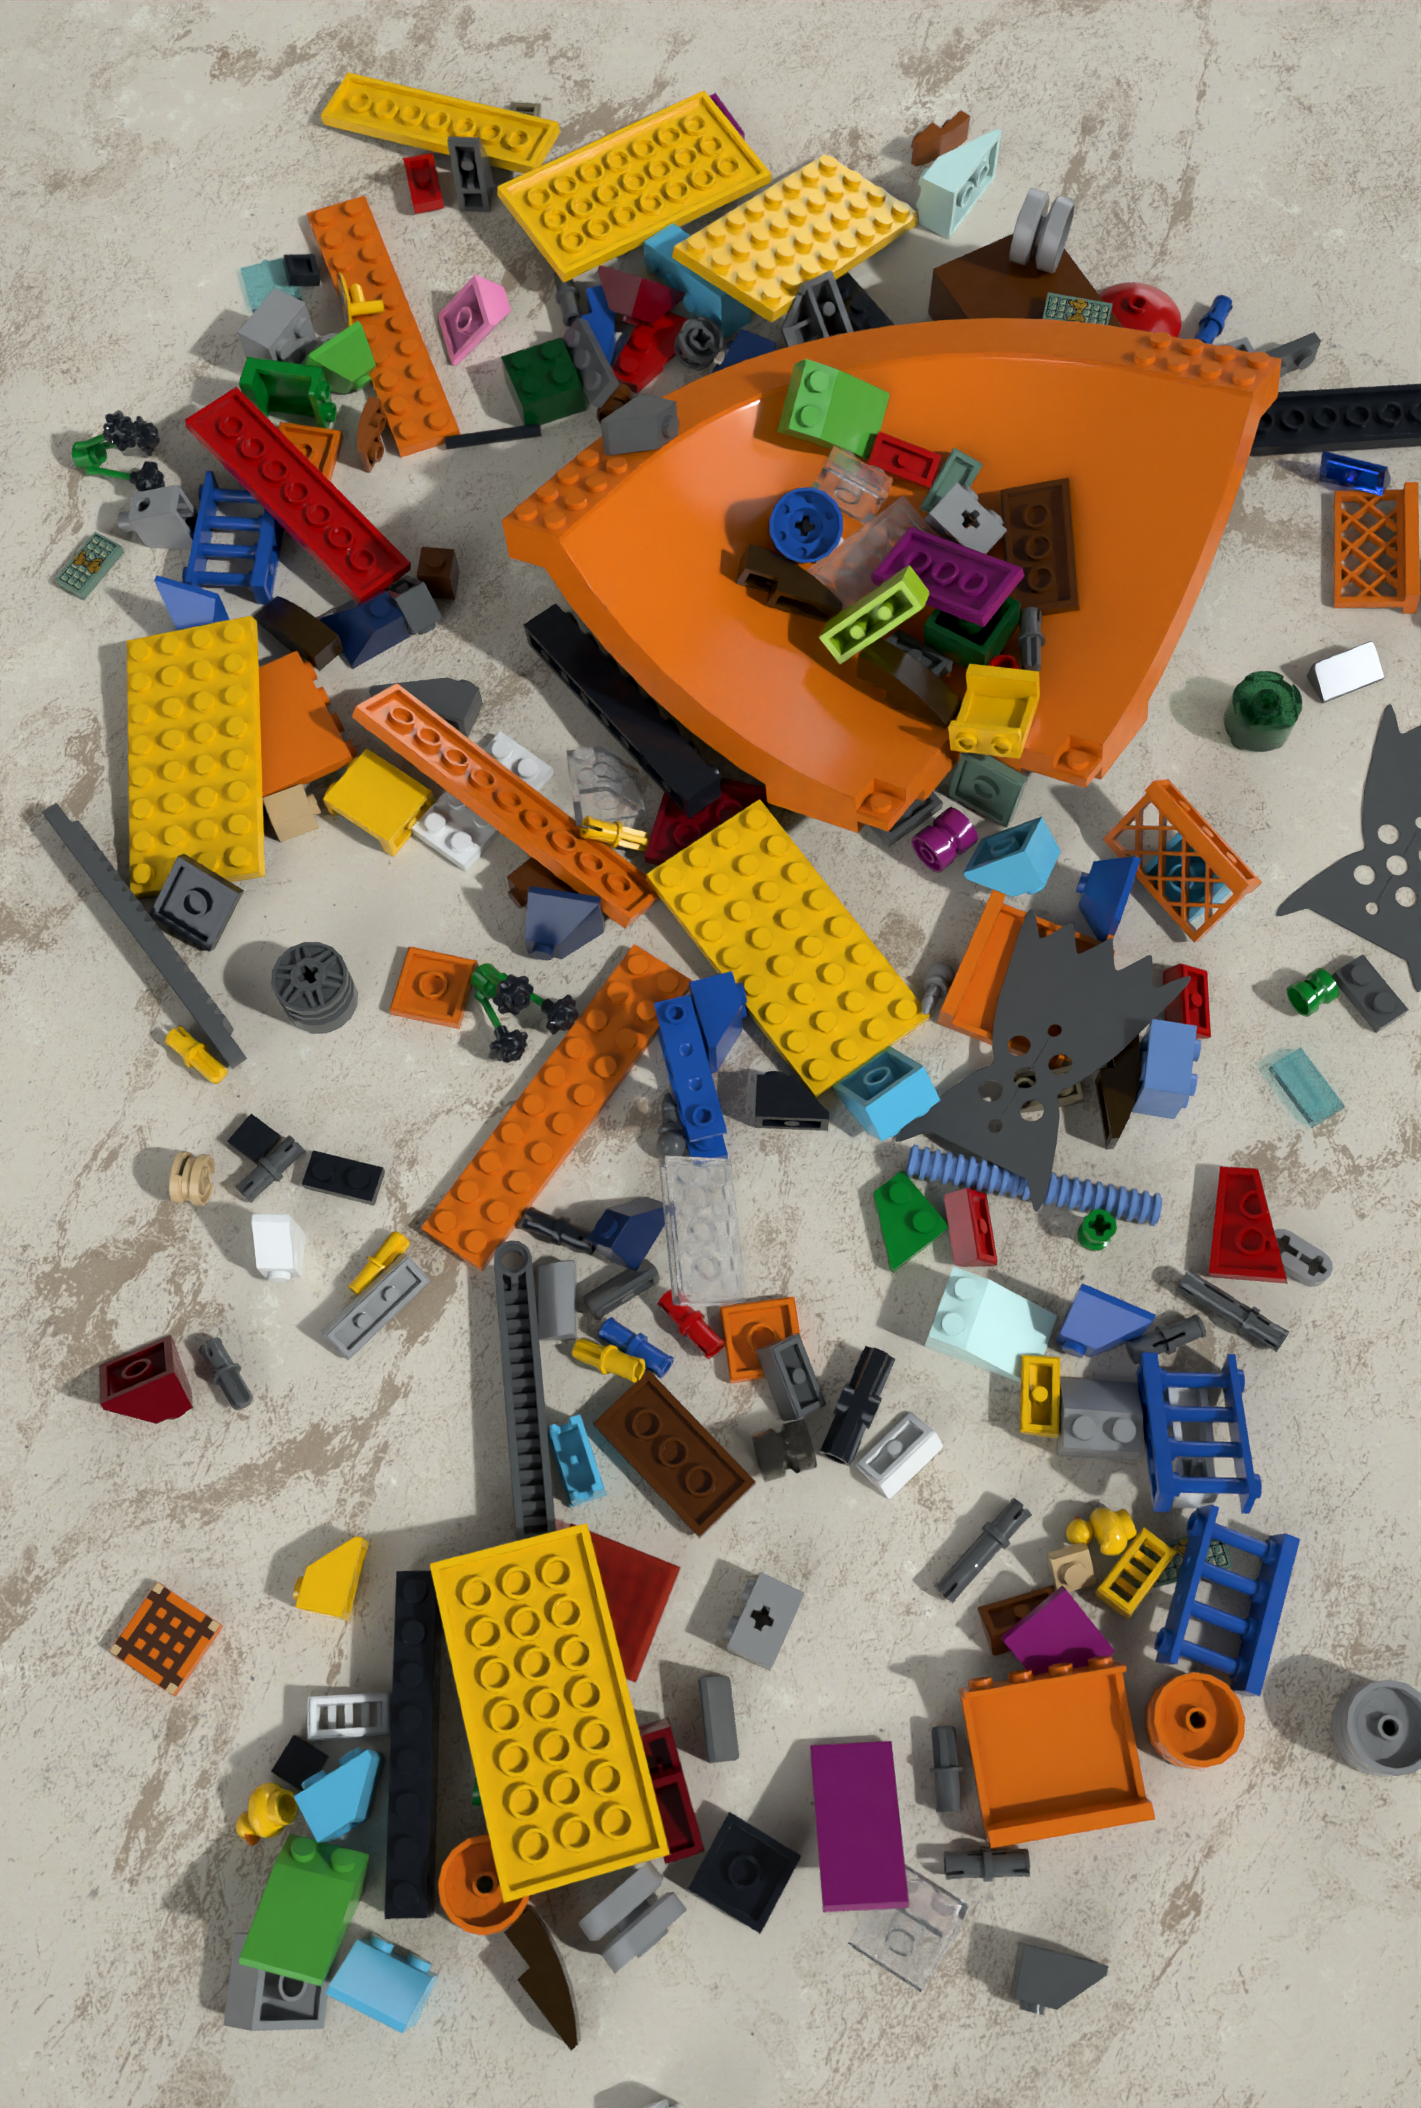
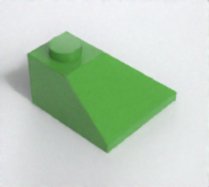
M359 321L309 353L304 365L322 367L326 382L330 383L331 391L347 394L354 388L357 391L365 388L372 381L369 374L376 367L363 326Z

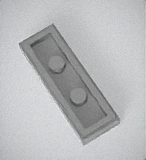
M403 1252L320 1332L349 1360L431 1280Z

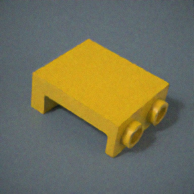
M969 664L966 672L967 690L957 720L950 721L948 727L950 750L1021 759L1040 699L1039 671Z
M367 748L359 757L357 756L352 759L345 774L338 782H333L328 787L323 798L331 815L334 817L338 814L342 815L378 839L382 849L393 857L413 835L412 827L435 803L432 791Z

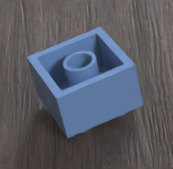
M1157 1019L1151 1020L1140 1042V1077L1136 1099L1131 1112L1175 1119L1181 1108H1187L1189 1096H1194L1197 1087V1074H1192L1193 1061H1198L1201 1051V1040L1196 1039L1197 1026Z

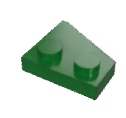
M903 1170L873 1192V1200L876 1213L879 1216L882 1239L887 1251L888 1265L892 1273L949 1230L945 1220Z

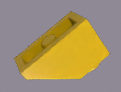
M355 1536L307 1566L304 1576H299L295 1583L293 1599L297 1600L295 1608L349 1622L370 1542L362 1537Z

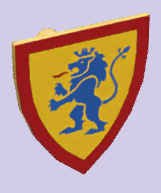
M337 272L336 278L346 328L352 325V316L384 313L382 299L365 301L362 287L359 284L350 286L349 290L353 301L351 303L344 276L341 272Z

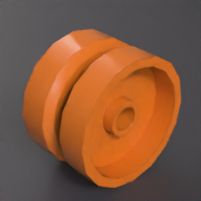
M1192 1672L1165 1680L1152 1691L1145 1705L1143 1725L1149 1743L1161 1758L1176 1767L1202 1769L1223 1764L1237 1752L1244 1737L1245 1715L1239 1698L1228 1684L1213 1675ZM1190 1715L1191 1717H1198L1199 1726L1193 1727L1190 1724Z
M488 1834L468 1838L456 1846L442 1865L438 1881L440 1903L450 1921L467 1933L485 1936L502 1932L517 1921L528 1904L529 1896L506 1903L503 1902ZM482 1876H486L487 1879H492L493 1881L492 1890L486 1894L480 1893L476 1886L479 1878Z

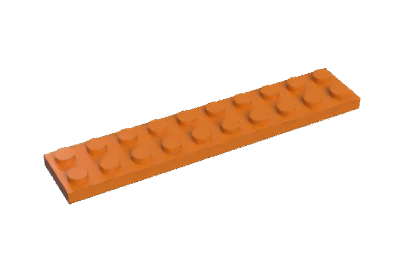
M365 195L308 212L307 216L339 300L337 272H341L344 276L351 303L353 301L349 289L353 284L361 285L365 301L380 299L383 301L384 313L352 316V324L359 321L363 326L376 364L375 369L369 376L372 378L371 383L377 398L381 400L387 424L400 457L445 444V436L459 435L460 430Z
M396 683L355 706L352 718L363 725L366 730L376 735L390 746L393 751L407 759L419 771L434 780L446 792L456 797L476 815L487 821L503 836L514 842L530 857L536 859L579 894L601 897L602 911L623 928H627L661 899L648 883L646 875L604 842L582 838L580 828H586Z
M634 944L421 1227L422 1231L483 1272L495 1256L497 1248L507 1240L657 1036V1030L660 1029L654 1003L687 995L690 991L689 982L693 980Z

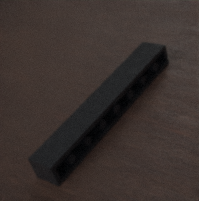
M555 603L523 624L529 646L688 819L722 796L720 785L722 776L716 766L712 763L707 764L701 758L696 745L690 740L686 742L680 736L679 729L670 718L666 720L663 718L653 699L649 696L644 697L639 692L634 679L628 674L624 676L619 671L616 661L609 653L604 655L601 652L595 638L589 632L584 633L579 628V624L571 612L565 613Z
M396 1571L384 1919H415L434 1916L442 1620L431 1571Z

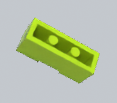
M908 565L858 602L853 603L827 621L819 638L837 662L842 664L922 610L929 597V591L911 566Z

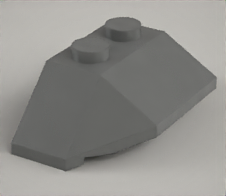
M832 270L801 283L780 328L787 347L854 332Z

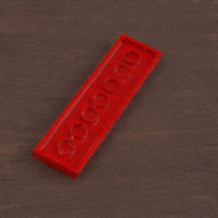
M237 387L185 419L186 429L356 602H362L380 589L384 590L411 570V562Z

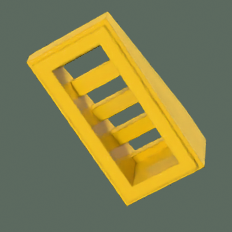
M1143 1527L1097 1588L1096 1596L1123 1618L1129 1620L1177 1554V1551ZM1142 1544L1161 1557L1158 1564L1139 1550ZM1132 1558L1152 1571L1150 1575H1145L1130 1563ZM1124 1571L1141 1584V1587L1136 1589L1120 1576ZM1113 1585L1132 1598L1129 1603L1111 1590Z

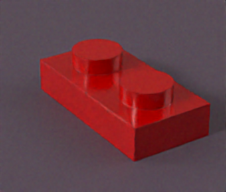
M433 153L403 158L414 214L444 209Z
M878 431L865 466L928 490L931 487L942 455Z

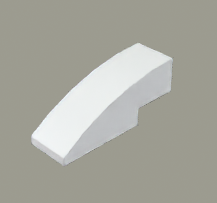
M1166 1387V1402H1169L1170 1406L1209 1407L1207 1388ZM1171 1422L1170 1426H1167L1168 1437H1174L1175 1441H1214L1211 1422ZM1175 1457V1460L1172 1461L1173 1472H1178L1181 1477H1216L1213 1458ZM1180 1493L1179 1497H1174L1173 1508H1197L1211 1504L1214 1505L1218 1494Z

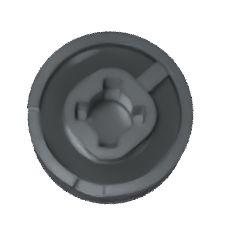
M698 316L695 319L690 318L683 324L675 338V354L678 360L690 369L701 370L707 368L722 349L723 335L719 326L711 319ZM689 359L690 361L696 362V364H692L687 360Z

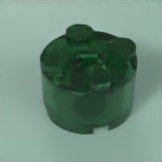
M1257 671L1247 675L1235 687L1224 712V727L1231 738L1232 745L1238 749H1247L1255 752H1266L1281 748L1290 736L1302 710V697L1299 689L1294 684L1291 686L1283 680V675L1273 671Z

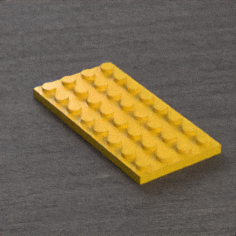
M705 90L499 185L497 186L498 197L563 282H566L643 245L645 240L672 223L680 227L771 183L772 173Z
M824 154L675 245L672 258L772 323L789 311L801 283L829 270H832L835 280L917 226L919 215L908 203L896 199L888 194L884 188L872 184L864 179L860 173L845 167L836 158Z
M246 616L127 640L130 890L137 899L159 895L177 857L183 853L231 883L265 877L257 621L252 616Z
M760 799L646 874L648 883L716 972L723 974L732 971L735 983L742 982L747 998V1003H745L746 1011L803 1086L815 1098L824 1094L841 1079L929 1020L931 1015L929 1013L927 1015L922 1013L920 1001Z
M585 1523L430 1563L503 1902L506 1903L669 1855L588 1524Z

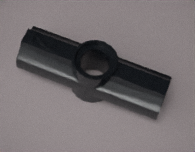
M865 1346L850 1383L846 1382L833 1412L835 1417L819 1452L829 1460L849 1467L854 1460L864 1432L870 1428L882 1400L880 1395L895 1362V1358L891 1357L887 1352Z

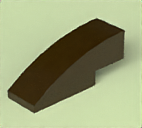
M751 543L740 559L736 583L768 592L766 605L825 623L841 612L843 603L818 579L794 562Z
M280 596L275 597L253 616L257 623L292 653L298 651L300 657L307 661L309 660L312 666L319 672L344 650L339 635L300 606Z
M879 638L858 655L857 678L886 690V702L944 729L949 726L950 721L958 716L962 701L931 670L897 646Z
M1139 1034L1118 1055L1106 1063L1107 1068L1100 1069L1095 1079L1106 1150L1114 1149L1129 1120L1136 1099L1141 1058Z
M532 1907L504 1931V1934L530 1967L517 1979L570 2051H572L581 2041L579 2014L572 1982L563 1956L550 1930L536 1909Z

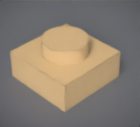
M1084 1542L1046 1553L1055 1590L1063 1586L1070 1592L1096 1584L1089 1548Z

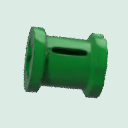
M1092 1210L1090 1214L1085 1216L1078 1228L1077 1236L1080 1244L1085 1249L1093 1252L1106 1248L1111 1241V1237L1116 1233L1117 1223L1115 1218L1106 1210ZM1092 1225H1098L1099 1232H1103V1234L1097 1236L1095 1229L1091 1228Z

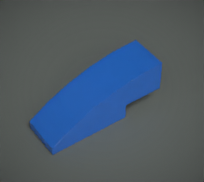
M598 285L586 288L589 314L582 315L581 318L588 321L610 367H612L617 339L615 312L609 309L603 287Z

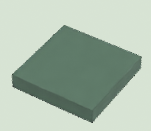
M961 752L948 795L1007 828L1014 818L1028 777L989 755Z

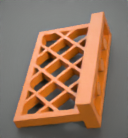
M1404 482L1403 489L1335 491L1334 608L1402 607V614H1416L1420 597L1418 482ZM1380 501H1395V508L1387 515L1375 506ZM1342 502H1356L1362 508L1351 516L1342 509ZM1367 512L1379 520L1370 529L1358 521ZM1350 526L1362 534L1353 543H1350L1341 536ZM1384 526H1387L1395 533V536L1387 543L1375 534ZM1367 540L1379 548L1370 557L1358 549ZM1385 553L1396 561V564L1387 571L1375 562ZM1350 554L1362 562L1352 572L1341 564V561ZM1367 568L1380 576L1371 585H1368L1358 577ZM1386 581L1396 589V596H1382L1375 590ZM1350 582L1362 590L1356 597H1341V590Z
M1169 779L1154 780L1144 790L1146 794L1102 840L1118 858L1132 857L1130 854L1141 858L1135 877L1195 943L1209 932L1246 894L1252 893L1263 882ZM1150 803L1159 810V826L1143 825L1144 809ZM1125 829L1135 830V850H1125L1116 839ZM1143 830H1159L1158 851L1143 850ZM1167 830H1177L1182 836V851H1166ZM1190 846L1195 850V852L1190 851ZM1143 855H1158V876L1148 875L1143 870ZM1166 855L1182 856V876H1166ZM1190 856H1200L1205 861V877H1189ZM1213 871L1219 878L1213 877ZM1153 880H1158V886ZM1166 881H1181V901H1171L1165 895ZM1189 881L1205 882V902H1189ZM1213 882L1224 883L1232 891L1233 895L1225 903H1213ZM1189 907H1205V922L1197 930L1188 921ZM1213 908H1219V909L1213 914Z

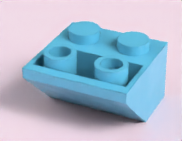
M358 1747L338 1760L341 1767L326 1774L324 1771H320L301 1784L304 1790L295 1795L294 1798L317 1843L334 1842L370 1818L385 1763V1757L382 1752L369 1749L361 1750Z

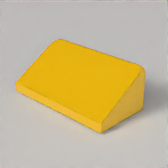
M1021 1355L1019 1433L1058 1438L1060 1357Z

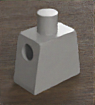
M173 485L136 492L132 496L130 511L118 514V525L122 532L136 531L145 545L150 548L191 550L198 512L180 486Z

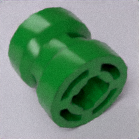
M1317 968L1306 976V980L1296 981L1288 986L1287 996L1291 1005L1300 1015L1309 1017L1318 1011L1319 1005L1322 1003L1329 1004L1337 999L1339 989L1335 980L1327 971Z

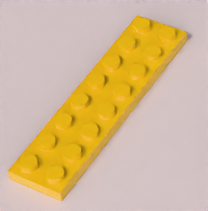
M347 72L320 115L323 124L449 156L448 136L480 138L490 160V166L523 174L542 165L561 132L559 122L349 72Z

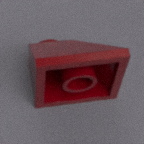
M599 265L598 274L609 309L621 313V321L639 326L640 320L653 324L684 298L685 292L636 275Z
M171 1335L99 1365L100 1405L105 1411L158 1424L167 1419H177L193 1408L191 1387Z

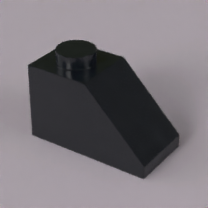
M768 1071L764 1075H757L755 1128L828 1131L829 1111L794 1076H786L784 1072Z

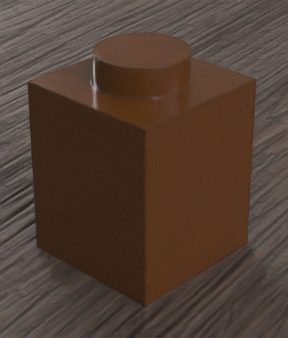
M421 547L417 579L425 583L432 598L455 600L460 573L455 550Z

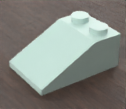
M992 130L939 156L930 168L926 167L923 170L918 183L921 187V192L916 204L919 215L918 225L947 239L952 236L995 178L1001 130Z
M953 1266L924 1347L1021 1383V1355L1044 1356L1057 1315L987 1278Z

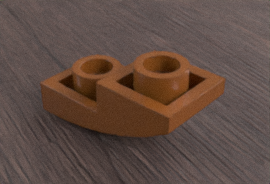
M960 110L952 119H947L942 127L932 122L923 132H918L911 144V164L920 166L933 162L939 156L959 147L967 140L970 115Z
M371 396L368 397L364 405L357 431L358 452L363 470L367 473H370L375 463L380 462L383 457L384 445L382 444L380 434L384 431L387 422L381 400Z

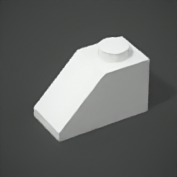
M252 1214L256 1266L265 1278H268V1281L274 1283H289L291 1278H302L306 1234L290 1214Z

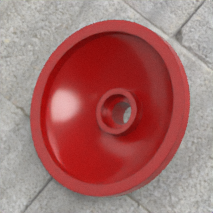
M1125 282L1112 285L1099 293L1104 302L1112 303L1111 312L1123 328L1153 333L1165 332L1172 337L1178 338L1181 329V315L1175 302L1162 290L1145 283Z

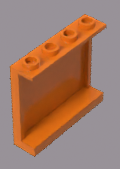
M298 651L259 667L263 798L299 784L305 785L349 765L352 759L358 756L351 740L344 741L340 734L345 730L337 713L335 712L330 715L327 707L331 705V702L323 686L316 688L313 681L318 678L309 660L303 663Z
M996 890L991 892L940 1010L937 1023L992 1045L998 998L1021 926L1027 912L1004 904L1006 894ZM1035 916L1040 938L1047 937L1063 927ZM1075 931L1076 951L1078 954L1102 943V941ZM1109 934L1107 940L1110 938L1113 939L1114 936ZM1053 1024L1048 1028V1034L1053 1037L1060 1035L1062 1032V1028L1057 1024ZM1021 1035L1011 1038L1007 1045L1008 1051L1017 1056L1026 1054L1030 1049L1029 1039ZM1063 1054L1055 1055L1050 1059L1048 1066L1052 1070L1061 1067L1063 1060L1069 1063L1071 1060Z
M1099 1656L1088 1659L1089 1666L1073 1668L1072 1663H1058L1048 1666L1049 1673L1033 1675L1030 1669L1009 1672L1008 1680L992 1682L991 1676L977 1677L967 1680L968 1687L958 1688L984 1836L991 1848L1155 1820L1153 1804L1146 1798L1122 1672H1127L1126 1665L1119 1661H1113L1112 1656Z

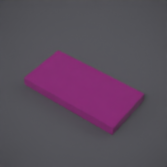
M911 526L870 575L873 584L881 586L883 582L910 565L929 591L926 605L985 627L1024 577L1022 567Z
M892 1741L810 1745L823 1912L909 1908Z

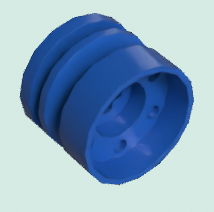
M812 487L797 488L785 494L773 507L768 521L769 536L775 549L786 559L798 563L816 562L828 556L839 544L843 532L842 513L836 501L826 492ZM803 516H807L808 522L814 524V529L807 531L806 536H801V530L795 528V523L802 521Z

